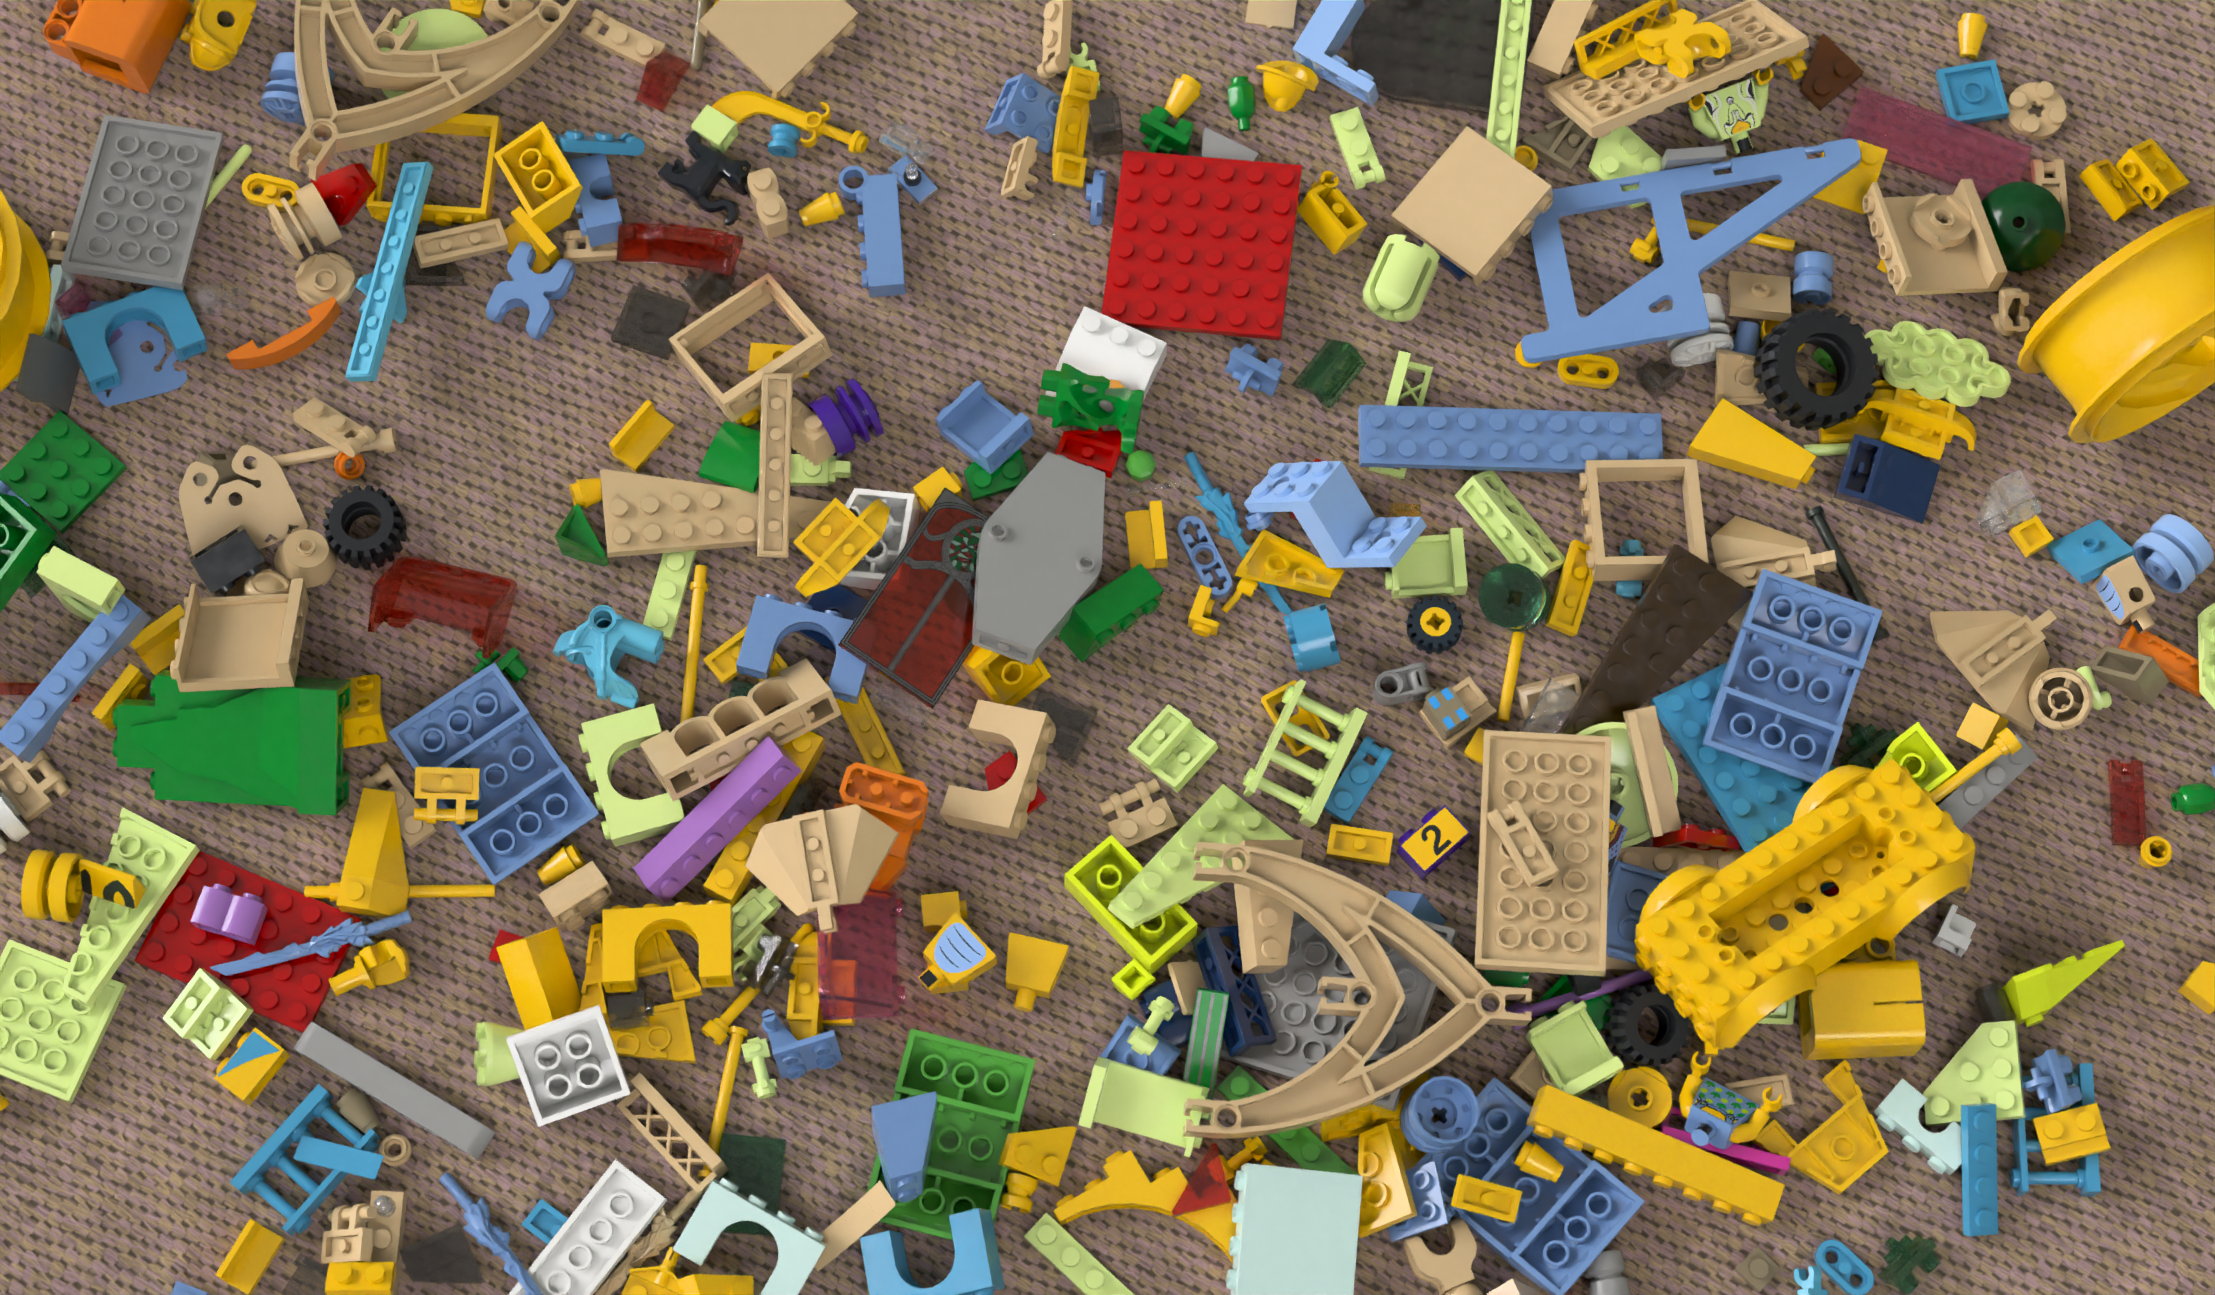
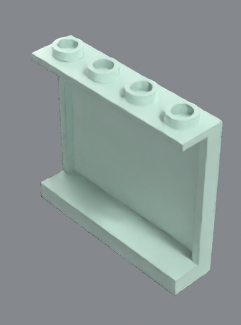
M1251 1163L1241 1165V1171L1237 1170L1235 1175V1190H1239L1238 1203H1234L1232 1209V1222L1236 1223L1235 1236H1231L1229 1243V1255L1234 1256L1233 1269H1228L1226 1288L1231 1289L1230 1295H1353L1363 1176Z

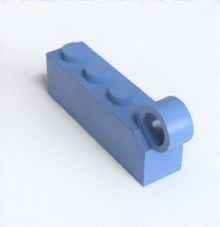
M848 166L841 171L838 181L840 191L845 198L857 200V205H863V215H858L859 233H865V242H859L861 260H866L867 270H861L863 288H869L870 297L905 295L897 174L868 175L859 166ZM858 177L863 180V184L856 189L845 186V182L849 178Z

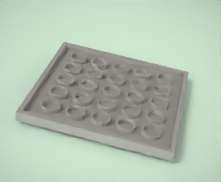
M1295 911L1293 914L1287 965L1274 973L1255 974L1277 1041L1272 1045L1251 1046L1241 1056L1230 1057L1224 1038H1222L1219 1057L1290 1080L1301 1075L1324 1058L1344 1038L1357 1018L1317 1015V1005L1321 997H1327V1003H1344V992L1325 989L1324 995L1318 994V982L1321 977H1355L1333 945L1309 921ZM1419 919L1453 947L1458 934L1455 929ZM1380 940L1378 942L1397 974L1405 999L1387 1035L1364 1066H1368L1393 1053L1423 1033L1438 991V987L1419 969ZM1242 991L1240 994L1242 1002L1252 1009L1254 1006L1252 998ZM1354 991L1352 993V999L1355 1003L1359 1005L1367 1004V996L1363 992ZM1252 1020L1250 1026L1253 1035L1263 1036L1261 1026ZM1404 1087L1371 1104L1395 1112Z

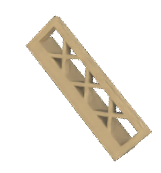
M1655 705L1624 711V720L1649 833L1652 837L1663 836V833L1681 829V821Z
M639 1073L630 1081L635 1089L616 1105L617 1108L689 1186L701 1196L708 1189L711 1182L723 1176L728 1171V1168L647 1079ZM640 1096L648 1102L647 1115H633L627 1107ZM653 1109H654L659 1115H653ZM640 1121H646V1128L640 1123ZM652 1121L667 1122V1137H653L651 1134ZM673 1130H674L680 1137H673ZM660 1143H667L666 1149ZM672 1143H686L689 1146L688 1159H674L671 1156ZM694 1152L700 1159H693ZM680 1165H687V1171H685ZM693 1165H707L712 1171L699 1184L692 1178Z

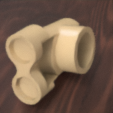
M486 0L483 11H485L489 21L493 23L505 22L511 26L532 12L534 3L528 0Z

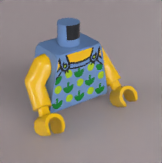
M1699 1051L1695 1052L1690 1065L1692 1074L1687 1075L1679 1095L1681 1113L1687 1119L1684 1127L1686 1132L1691 1134L1693 1142L1699 1146H1705L1710 1143L1719 1149L1725 1150L1734 1143L1738 1144L1754 1140L1770 1119L1768 1114L1781 1109L1783 1103L1782 1093L1778 1099L1770 1101L1768 1099L1771 1097L1773 1090L1772 1087L1766 1088L1762 1095L1763 1106L1759 1109L1760 1105L1706 1077L1703 1080L1700 1079L1701 1075L1709 1071L1712 1059L1709 1056L1707 1064L1699 1065L1696 1062Z

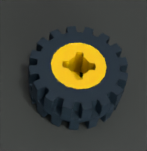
M1427 596L1422 598L1421 602H1416L1413 609L1410 610L1407 619V635H1409L1411 643L1415 644L1418 650H1425L1427 654L1432 652L1442 654L1443 651L1448 652L1459 641L1463 629L1462 613L1456 609L1457 605L1454 602L1450 604L1448 598L1445 597L1442 600L1438 599V596H1433L1432 599H1429Z

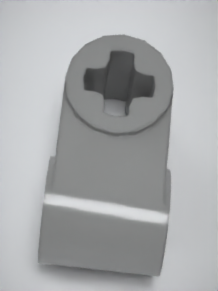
M1419 662L1380 673L1372 690L1374 700L1380 705L1390 706L1407 701L1413 702L1425 699L1434 690L1433 687H1430L1426 675L1427 664ZM1389 684L1394 687L1395 692L1392 694L1384 693L1380 685Z

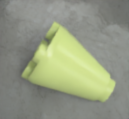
M493 1022L476 1023L478 1051L474 1052V1069L477 1070V1086H492L520 1078L506 1037L526 1030Z

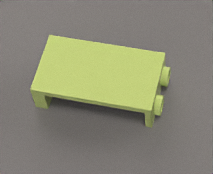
M1098 1056L1092 1070L1078 1125L1091 1128L1094 1122H1098L1186 1148L1184 1156L1190 1157L1194 1148L1200 1149L1203 1138L1183 1136V1127L1186 1124V1119L1192 1120V1126H1200L1201 1119H1208L1209 1113L1191 1110L1190 1116H1184V1103L1187 1099L1210 1100L1207 1099L1210 1088Z

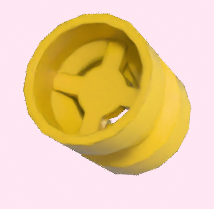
M1008 1173L1005 1182L1008 1193L1002 1195L1000 1206L1011 1210L1012 1206L1020 1208L1019 1212L1030 1214L1033 1202L1029 1197L1036 1192L1039 1181L1029 1176Z

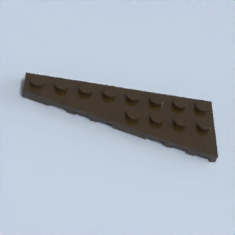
M1674 544L1557 734L1576 735L1583 729L1595 724L1625 722L1623 712L1638 709L1751 598L1753 592L1680 545Z

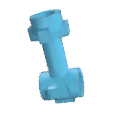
M1637 540L1623 541V547H1620V556H1643L1644 548H1641L1642 543ZM1642 580L1616 582V595H1622V598L1634 599L1635 596L1641 597Z

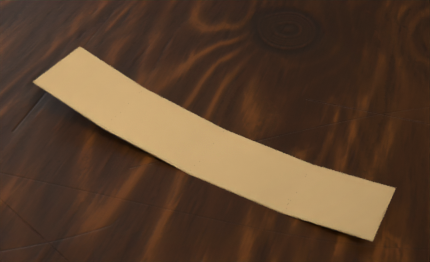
M881 1181L821 1232L824 1235L822 1241L827 1243V1246L815 1265L817 1271H820L858 1240L896 1205Z

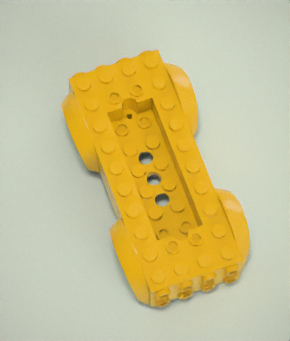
M1893 758L1875 770L1856 765L1840 766L1823 775L1808 789L1796 808L1792 824L1723 869L1700 864L1686 866L1663 880L1650 894L1643 906L1639 923L1636 925L1635 961L1643 971L1648 970L1660 992L1664 995L1668 993L1674 1000L1678 1013L1692 1021L1696 1033L1703 1041L1708 1040L1715 1049L1717 1047L1733 1048L1739 1044L1751 1028L1764 1017L1774 1013L1783 1003L1806 990L1811 989V993L1816 991L1815 977L1874 937L1891 941L1914 918L1927 911L1931 905L1962 887L1963 894L1968 892L1971 886L1970 879L1976 850L1975 843L1967 833H1962L1954 825V821L1947 811H1941L1933 802L1930 793L1925 788H1920L1913 781L1908 769L1904 766H1899ZM1826 882H1833L1839 887V892L1833 897H1828L1821 893L1820 887ZM1799 903H1807L1812 906L1813 910L1804 914L1798 912L1795 906ZM1775 916H1783L1787 919L1788 926L1783 930H1774L1769 925V920Z

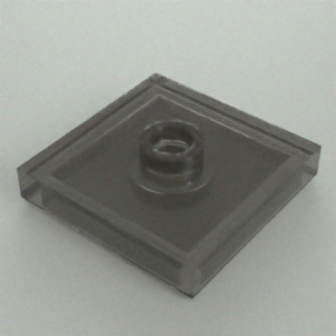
M633 285L612 333L611 340L614 343L669 360L673 350L669 338L682 329L690 310L689 303Z

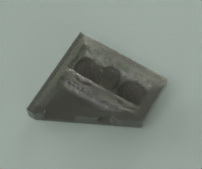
M418 225L415 236L440 230L438 226ZM412 246L406 268V285L464 286L465 278L463 274H460L454 261L420 269Z
M1040 690L1031 710L1045 712L1049 715L1056 727L1055 738L1050 745L1061 755L1067 765L1074 769L1097 718V713Z
M820 778L800 784L779 821L793 818L792 816L805 812H811L829 784Z

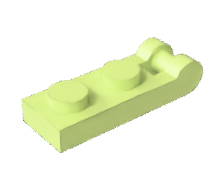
M1356 107L1330 115L1331 125L1356 190L1364 188L1367 183L1375 181L1378 184L1384 182L1383 168L1379 164L1359 108ZM1369 165V171L1361 172V170L1359 169L1360 167Z

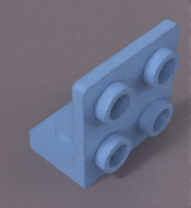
M1024 73L1007 79L985 127V131L993 135L1009 131L1020 139L1030 136L1038 140L1037 150L1049 153L1053 145L1061 97Z

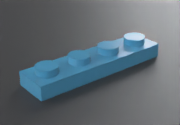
M1996 1104L1961 1105L1963 1235L1981 1236L1998 1234Z

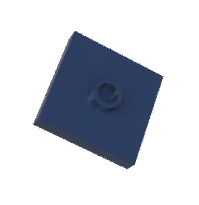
M838 584L828 590L814 593L807 604L813 607L812 610L823 613L825 610H833L843 615L842 618L854 621L868 600ZM873 605L864 619L871 620L878 609L877 605ZM813 630L795 631L836 654L832 642L825 635Z

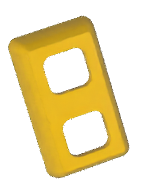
M1295 680L1261 698L1264 708L1275 725L1279 718L1275 706L1282 702L1281 700L1289 685L1294 686L1297 683ZM1297 706L1299 712L1290 717L1288 721L1297 726L1307 724L1313 734L1327 741L1330 735L1320 718ZM1285 733L1281 735L1295 757H1299L1313 749L1306 744L1302 746L1297 745L1293 737Z

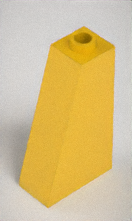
M1723 398L1690 444L1686 454L1693 459L1795 490L1801 482L1807 484L1816 471L1812 467L1816 458L1814 454Z

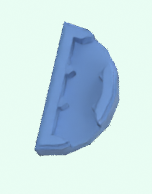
M1095 169L1093 184L1087 183L1086 201L1091 202L1090 225L1102 224L1107 175L1105 170Z

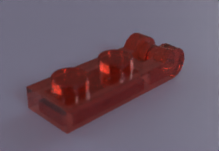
M2109 759L2108 777L2112 845L2141 846L2144 840H2146L2142 760H2131L2130 763H2121L2120 760ZM2122 775L2130 776L2131 782H2122Z

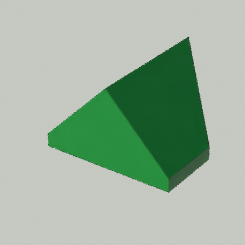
M578 504L573 506L555 535L562 555L603 567L608 565L609 562L580 506Z

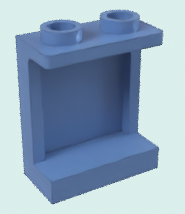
M979 380L966 387L960 396L949 406L944 407L936 417L940 435L990 474L996 471L1034 435L1030 418L1022 412L1017 416L987 394L983 383Z

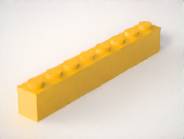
M1547 1084L1538 1089L1526 1125L1534 1128L1533 1132L1541 1137L1551 1139L1554 1136L1564 1141L1563 1145L1575 1151H1582V1149L1594 1153L1593 1158L1607 1164H1611L1612 1161L1623 1165V1170L1635 1176L1647 1175L1653 1178L1652 1182L1660 1187L1671 1189L1673 1186L1683 1191L1682 1195L1694 1201L1704 1199L1713 1203V1209L1726 1214H1731V1211L1743 1216L1742 1221L1754 1226H1760L1761 1223L1766 1224L1773 1221L1785 1184Z

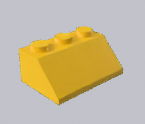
M542 121L493 155L530 219L546 234L570 218L583 187L547 126Z

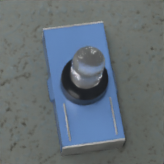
M904 155L888 168L890 174H897V182L919 205L938 192V188L907 155Z

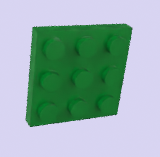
M59 411L0 470V480L55 529L64 534L127 468L64 413Z

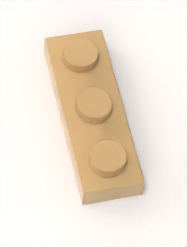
M500 218L415 236L413 248L420 269L507 250L509 245Z

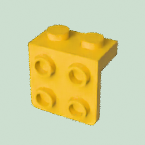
M374 674L348 678L351 679V710L344 715L343 749L388 742L387 729L381 711L382 682L380 676Z

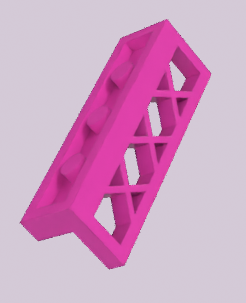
M1672 1107L1668 1118L1661 1124V1133L1732 1163L1783 1176L1789 1169L1791 1158L1765 1152L1756 1144L1751 1147L1733 1144L1726 1150L1719 1149L1710 1143L1705 1146L1695 1144L1690 1133L1668 1127L1671 1115L1683 1117L1679 1108Z

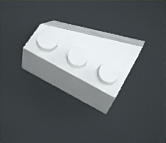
M854 488L845 506L855 516L858 517L877 498H880L891 509L881 540L856 564L839 585L876 590L918 527L921 505L915 494ZM914 546L908 553V556L911 558L913 555ZM902 563L883 591L906 593L910 567Z

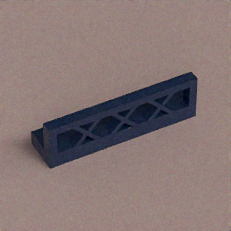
M1238 925L1206 928L1192 941V945L1207 989L1230 992L1223 1038L1229 1056H1241L1251 1046L1274 1044L1277 1038L1255 974H1243L1244 977L1241 980L1232 973L1230 967L1234 963L1242 969ZM1222 936H1231L1234 945L1233 951L1223 945ZM1242 991L1252 998L1254 1004L1252 1009L1242 1002L1240 996ZM1252 1020L1261 1026L1263 1036L1253 1035L1250 1026Z

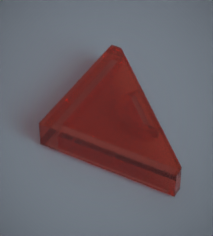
M1216 1143L1210 1145L1209 1150L1185 1187L1178 1202L1172 1209V1217L1231 1203Z

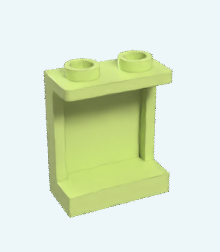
M1463 527L1450 528L1449 534L1419 536L1396 566L1389 567V571L1384 572L1385 590H1391L1392 599L1466 595L1468 582Z
M1573 1000L1557 1009L1559 1014L1549 1020L1546 1016L1537 1019L1529 1025L1531 1030L1526 1035L1527 1041L1555 1088L1576 1097L1619 1074L1624 1068L1618 1055L1616 1057L1612 1055L1586 1012L1587 1005L1584 1000L1577 1004Z

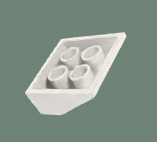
M1084 306L1071 331L1055 370L1061 371L1062 363H1067L1085 374L1118 380L1131 391L1144 390L1145 398L1167 356V343ZM1046 391L1045 395L1056 397L1057 392ZM1106 400L1100 401L1099 405L1102 409L1106 411L1113 410L1110 402Z
M599 1005L506 1037L538 1127L631 1094L619 1055Z

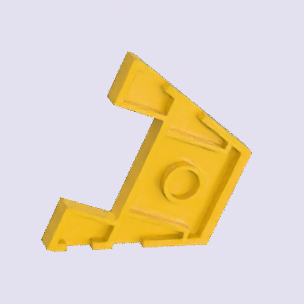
M602 923L591 925L586 971L582 983V998L579 1011L599 1005L603 1017L607 1018L609 1016L603 991L604 985L602 983ZM666 930L654 934L643 944L638 957V978L668 971L674 1001L703 995L701 986L692 975L688 965L679 954Z
M1846 1060L1842 1061L1822 1079L1844 1106L1801 1143L1796 1144L1775 1119L1752 1140L1754 1144L1769 1153L1791 1158L1789 1165L1839 1195L1889 1152L1872 1114H1869L1862 1098L1859 1085H1856L1850 1072L1851 1067Z

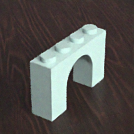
M723 1177L721 1181L714 1179L672 1250L701 1266L726 1227L739 1221L759 1223L772 1233L778 1246L777 1265L760 1295H798L827 1246V1243L822 1241L824 1235L808 1226L805 1231L794 1225L795 1218L781 1210L777 1214L765 1208L768 1203L753 1194H750L749 1198L737 1192L739 1186Z

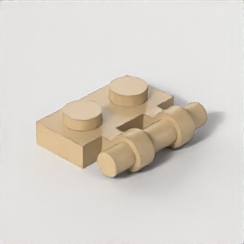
M44 750L39 751L30 763L26 761L21 763L14 754L0 765V789L27 823L53 805L47 796L49 792L55 790L61 798L71 792V789L65 783V776L61 771L54 769L49 762L50 757ZM37 769L46 778L39 784L31 775Z
M1156 779L1147 783L1141 781L1135 784L1133 789L1120 795L1118 793L1108 796L1109 800L1098 804L1103 816L1115 811L1118 818L1108 822L1107 825L1113 837L1126 850L1178 827L1165 797L1155 802L1150 797V794L1160 790ZM1140 799L1143 807L1127 814L1124 806Z
M366 1203L355 1204L352 1208L349 1205H342L328 1212L327 1217L332 1222L331 1231H323L321 1264L329 1265V1262H371L373 1229L366 1228V1222L377 1216L375 1206H369Z

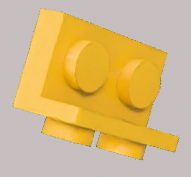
M2152 138L2131 147L2115 165L2117 170L2152 210L2157 208L2167 197L2183 190L2190 183Z

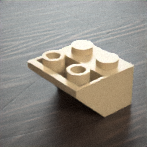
M593 861L538 894L561 932L566 929L568 931L576 930L585 923V917L593 912L601 914L602 910L609 909L612 906L611 901L615 899L608 882Z

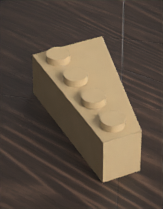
M1554 0L1528 57L1527 67L1557 80L1561 79L1563 73L1568 75L1575 58L1571 57L1575 49L1573 41L1586 35L1587 32L1584 31L1588 20L1592 21L1599 7L1596 4L1598 0Z
M1244 840L1239 845L1275 851L1301 859L1303 840ZM1231 857L1232 869H1242V861L1239 858ZM1234 883L1243 974L1274 973L1287 965L1294 910L1262 892Z

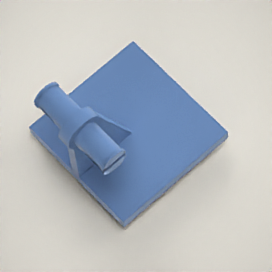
M768 1009L762 1013V1028L768 1034L772 1047L771 1050L781 1079L786 1077L797 1079L804 1076L806 1071L815 1068L829 1069L835 1066L838 1061L843 1060L834 1030L797 1041L773 1010Z

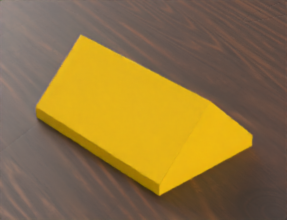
M558 926L496 947L525 1030L579 1011L582 996Z

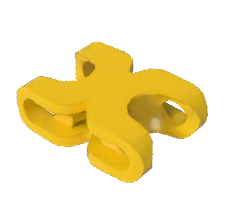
M1680 9L1670 15L1672 27L1663 30L1646 28L1634 35L1637 52L1643 59L1655 65L1667 63L1668 72L1680 78H1685L1695 72L1693 60L1700 57L1719 59L1731 52L1728 33L1723 28L1712 22L1698 23L1697 15L1685 9Z

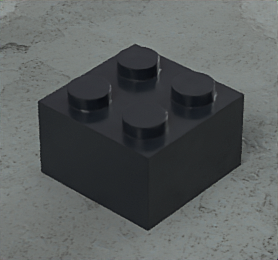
M242 525L189 557L191 564L211 594L215 591H218L219 594L228 591L236 585L233 580L243 574L246 578L252 576L262 569L260 563L265 561Z

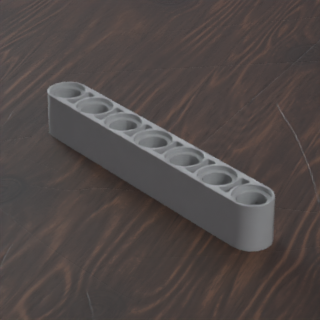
M310 1022L293 1048L297 1053L302 1056L304 1054L313 1060V1063L328 1072L332 1071L355 1088L357 1086L366 1092V1095L381 1104L385 1103L399 1115L408 1120H413L419 1124V1127L434 1136L438 1135L452 1147L461 1152H466L476 1161L479 1160L495 1135L494 1131L313 1022Z

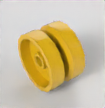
M36 849L32 851L24 869L21 887V906L23 914L27 919L45 920L51 914L52 919L56 922L73 923L77 920L84 897L79 870V862L81 859H84L81 854L64 852L57 858L56 854L50 850Z

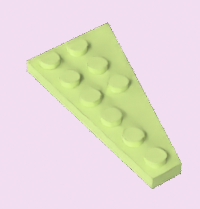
M1222 784L1109 904L1108 910L1133 929L1163 914L1166 909L1178 903L1183 904L1191 900L1192 896L1202 891L1206 892L1224 883L1193 880L1196 862H1202V868H1219L1220 859L1217 857L1200 855L1199 861L1194 860V848L1197 842L1239 844L1244 840L1294 839ZM1230 857L1229 859H1227V864L1232 869V860Z
M123 807L119 816L121 822L118 831L113 833L110 842L112 849L108 861L104 862L103 865L135 875L145 886L146 892L136 909L92 896L89 905L91 911L87 923L83 924L79 934L82 938L77 953L72 955L61 988L65 995L89 1008L96 1001L200 851L193 843Z

